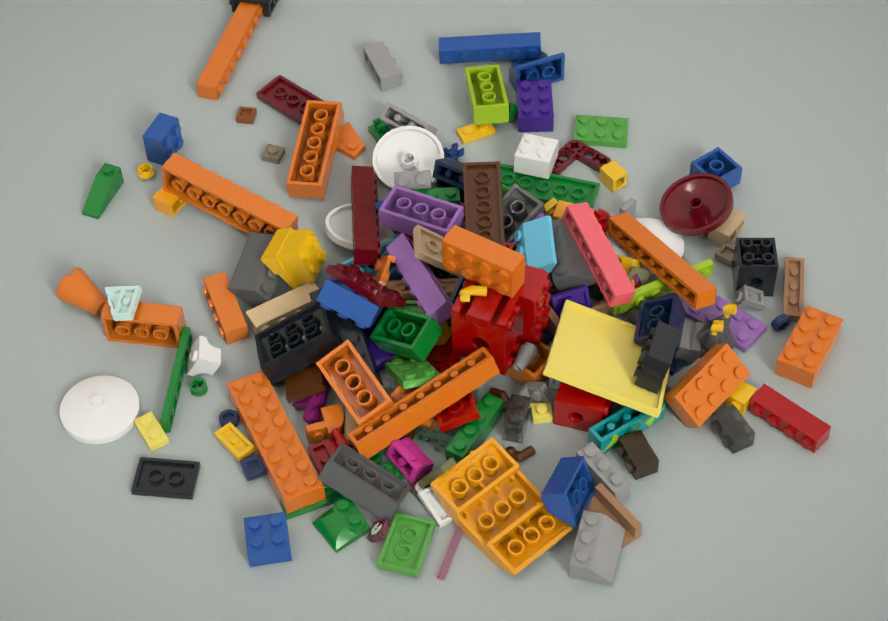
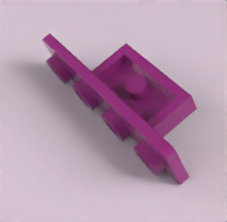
M326 378L325 391L300 399L292 404L296 410L305 409L302 418L308 425L320 421L321 408L325 406L331 389V385Z

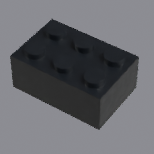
M658 321L655 328L651 327L647 342L645 341L642 346L641 354L637 361L638 365L633 374L636 377L634 385L657 394L671 366L680 329Z

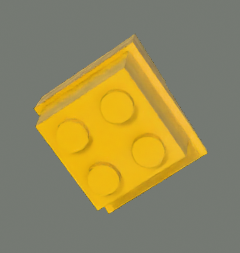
M292 227L277 229L262 255L261 261L274 274H278L292 289L315 281L327 255L310 228L293 230Z

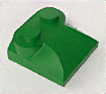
M348 498L337 499L333 504V508L312 522L313 526L336 553L371 531L365 516Z

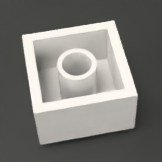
M524 133L514 155V172L549 179L558 157L559 140Z

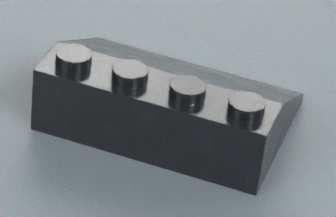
M316 302L255 334L260 368L271 384L282 381L287 376L301 371L312 363L318 362L341 345L329 311L321 307L320 302Z

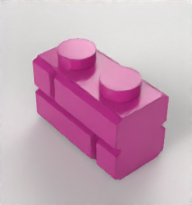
M409 437L393 441L386 453V456L410 483L429 474L434 466L431 459Z

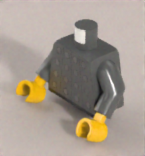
M729 303L723 307L724 315L706 322L696 335L707 352L715 344L727 343L731 349L737 344L729 328L731 321L729 316L736 314V304Z

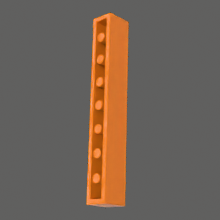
M239 3L196 84L198 97L218 101L220 95L223 94L225 85L230 81V76L235 71L238 60H241L243 50L247 48L248 41L252 38L255 27H258L259 20L264 15L263 5Z
M625 212L609 217L607 233L692 308L698 310L715 304L717 287L632 215Z
M481 347L351 431L347 435L353 447L358 453L368 459L383 450L393 441L406 435L498 375L500 372L493 356L484 347Z

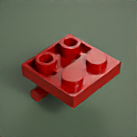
M339 428L332 429L333 438L307 447L319 475L341 443L353 449L352 445L348 444L344 433L341 434Z

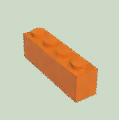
M226 272L204 277L205 285L202 286L204 296L209 297L207 303L210 311L214 310L212 315L215 324L220 325L218 327L220 337L225 338L227 345L249 338L247 324L236 297L227 290L230 282Z

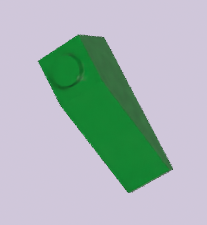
M107 163L103 164L95 176L82 211L83 215L96 219L100 218L124 183L121 167Z

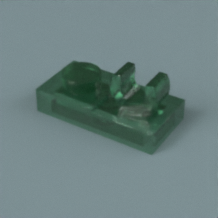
M419 426L414 431V434L419 435V440L428 443L431 442V439L438 440L439 442L434 446V451L439 452L442 445L447 448L454 438Z

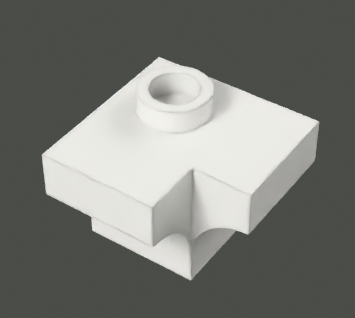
M200 335L191 346V353L187 359V375L193 377L201 373L213 375L221 365V349L211 346L207 341V337Z

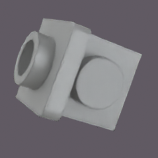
M743 285L734 293V304L740 309L747 305L762 310L765 307L764 291Z
M527 381L517 394L525 408H530L531 403L535 401L550 402L553 399V395L545 382Z

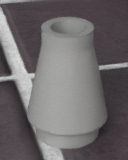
M524 342V344L520 345L512 365L513 369L522 372L537 357V347L529 342Z

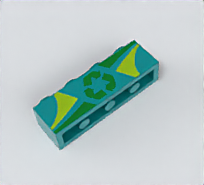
M662 403L661 413L658 418L627 406L588 429V444L593 442L604 454L618 446V437L640 429L643 431L664 418L665 403Z

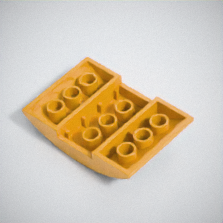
M492 437L431 482L430 486L447 513L470 541L497 566L510 575L515 576L575 528L547 512L545 504L541 500V492L519 470L520 465Z

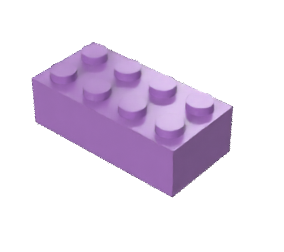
M394 185L378 210L380 226L413 236V229L417 224L445 237L453 225L461 227L464 222L463 206Z

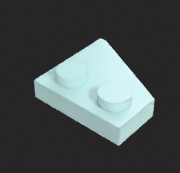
M140 285L105 287L113 319L115 321L133 320L142 293Z

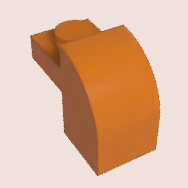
M340 403L321 408L322 421L305 426L309 444L333 438L331 431L334 428H339L341 434L344 433V414Z

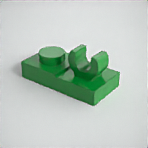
M380 118L373 120L374 125L368 127V132L377 143L387 132L391 131Z

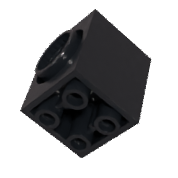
M736 238L732 262L734 293L743 285H747L764 291V296H773L778 272L775 238Z

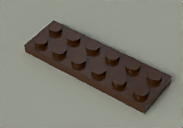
M500 161L463 163L466 230L505 246Z

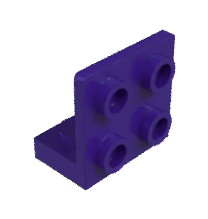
M586 285L562 291L550 297L551 303L549 305L559 318L566 299L592 308L588 286Z

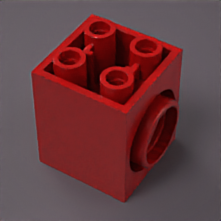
M560 382L554 403V424L588 432L589 428L609 417L607 415L608 412L612 411L613 401Z

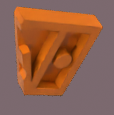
M347 122L341 128L336 151L356 160L365 151V145L351 124Z
M391 255L380 257L375 263L374 271H376V275L373 279L386 284L390 272H388L390 263H394L396 257Z

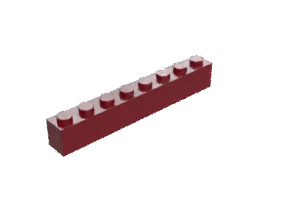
M352 166L351 170L354 265H375L377 258L381 257L379 211L374 205L378 201L377 174H374V168L370 166Z

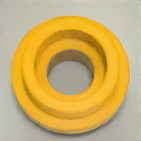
M142 163L138 166L137 176L139 178L150 179L154 176L155 170L151 164Z

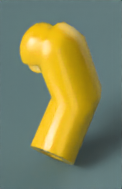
M471 285L461 289L459 300L461 302H470V296H487V286Z

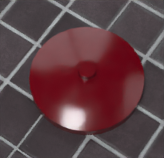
M709 173L691 174L677 180L665 191L660 201V215L666 227L672 232L682 236H700L714 231L728 219L733 210L734 197L730 186L721 177Z

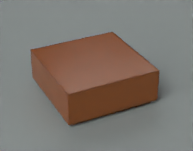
M240 106L236 116V123L253 124L257 108Z

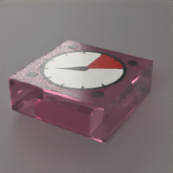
M388 518L374 521L366 539L371 543L385 539L392 521Z

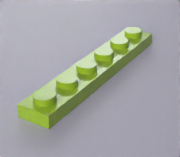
M709 258L692 265V267L708 279L713 274L714 262ZM658 279L636 288L630 303L610 307L609 311L613 316L623 314L632 308L640 307L641 301L660 298L668 293H674V291L662 280Z

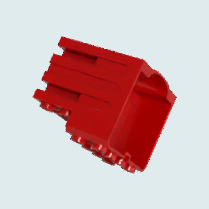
M525 265V282L513 298L502 295L487 287V296H470V302H461L459 300L460 295H458L451 309L453 360L459 362L463 356L467 357L481 347H484L493 356L499 369V374L505 376L507 370L512 368L514 356L518 353L520 345L524 344V342H529L533 345H536V343L540 344L543 338L542 330H547L550 318H548L550 306L548 303L551 297V293H548L551 285L549 274L543 269ZM467 279L462 289L469 287L471 285H482L471 279Z

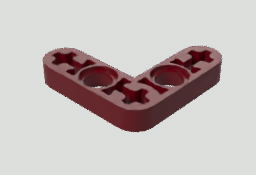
M570 140L558 151V157L551 174L560 175L575 160L600 172V167L611 162V159L579 140ZM585 155H592L593 157H592V158H586V157H584V156H585ZM564 156V157H567L568 159H567V160H560L559 158Z

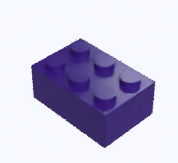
M551 80L516 81L518 132H553L554 111Z

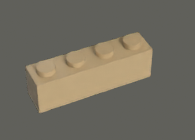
M314 282L306 283L246 311L248 326L254 334H257L312 305L309 293L319 288Z

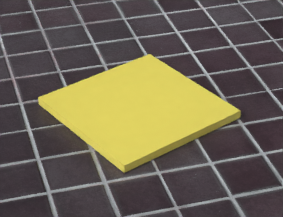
M566 299L543 375L658 418L661 413L669 370L657 394L634 385L636 377L633 374L638 365L637 361L642 346L635 344L633 341L636 325Z

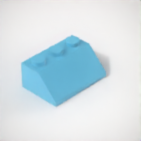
M547 215L522 223L514 234V241L517 245L516 252L525 255V265L543 269L550 274L557 264L552 220L551 216Z

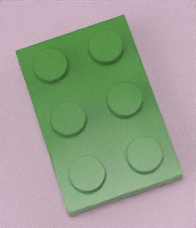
M576 115L574 140H579L588 146L626 148L629 118Z
M393 359L391 362L385 363V370L403 389L421 387L440 374L426 360L419 362L412 359Z
M396 512L378 558L377 568L418 578L436 528V521Z

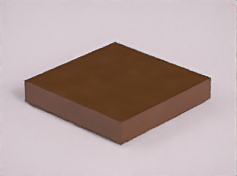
M312 363L301 371L285 378L286 400L292 403L326 390L325 377L316 363Z

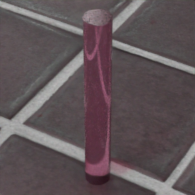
M459 526L456 527L438 572L437 579L445 580L463 535V531Z

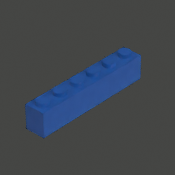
M540 32L439 38L440 64L541 58Z

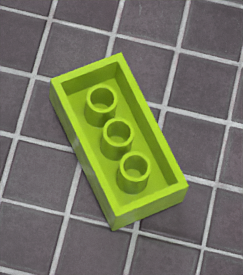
M499 64L465 67V86L474 125L509 122V103Z

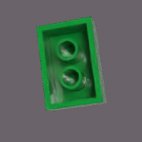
M388 307L370 335V339L382 351L424 362L442 334L443 329L431 316L397 307Z

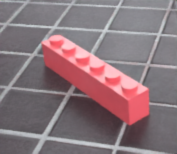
M587 202L568 205L562 219L609 307L630 303L636 292L635 287L630 282L626 270L622 267L617 254L612 249L609 239L606 238L602 226L594 215V211Z

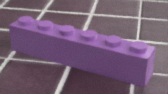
M401 233L386 249L391 256L396 257L394 264L397 266L395 269L400 275L404 276L402 278L403 282L411 288L409 291L418 299L416 302L418 306L425 310L424 315L433 317L441 326L451 317V309L454 304L427 262L414 257V242L404 233Z

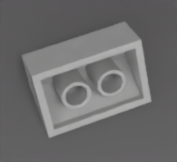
M584 510L569 564L570 577L612 586L625 535V528L605 514Z

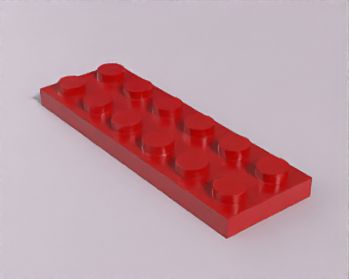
M452 337L444 345H434L425 359L440 374L458 363V361L453 360ZM473 392L468 393L436 414L442 433L480 418Z

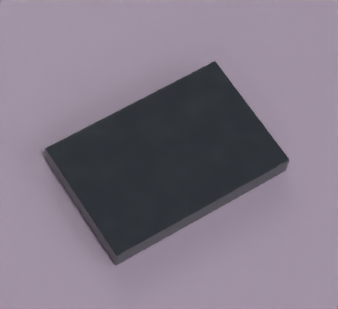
M140 457L131 489L132 495L193 500L201 467L200 462Z

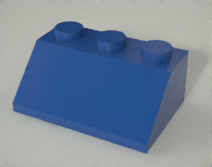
M564 52L510 67L509 82L516 91V81L551 80V83L564 80Z
M334 277L326 280L316 300L320 302V306L324 309L337 311L338 316L346 320L348 318L354 320V324L362 329L372 327L384 308L377 306Z
M584 456L561 458L541 493V500L545 504L547 512L573 528L578 527L583 511L587 509L595 490V484Z

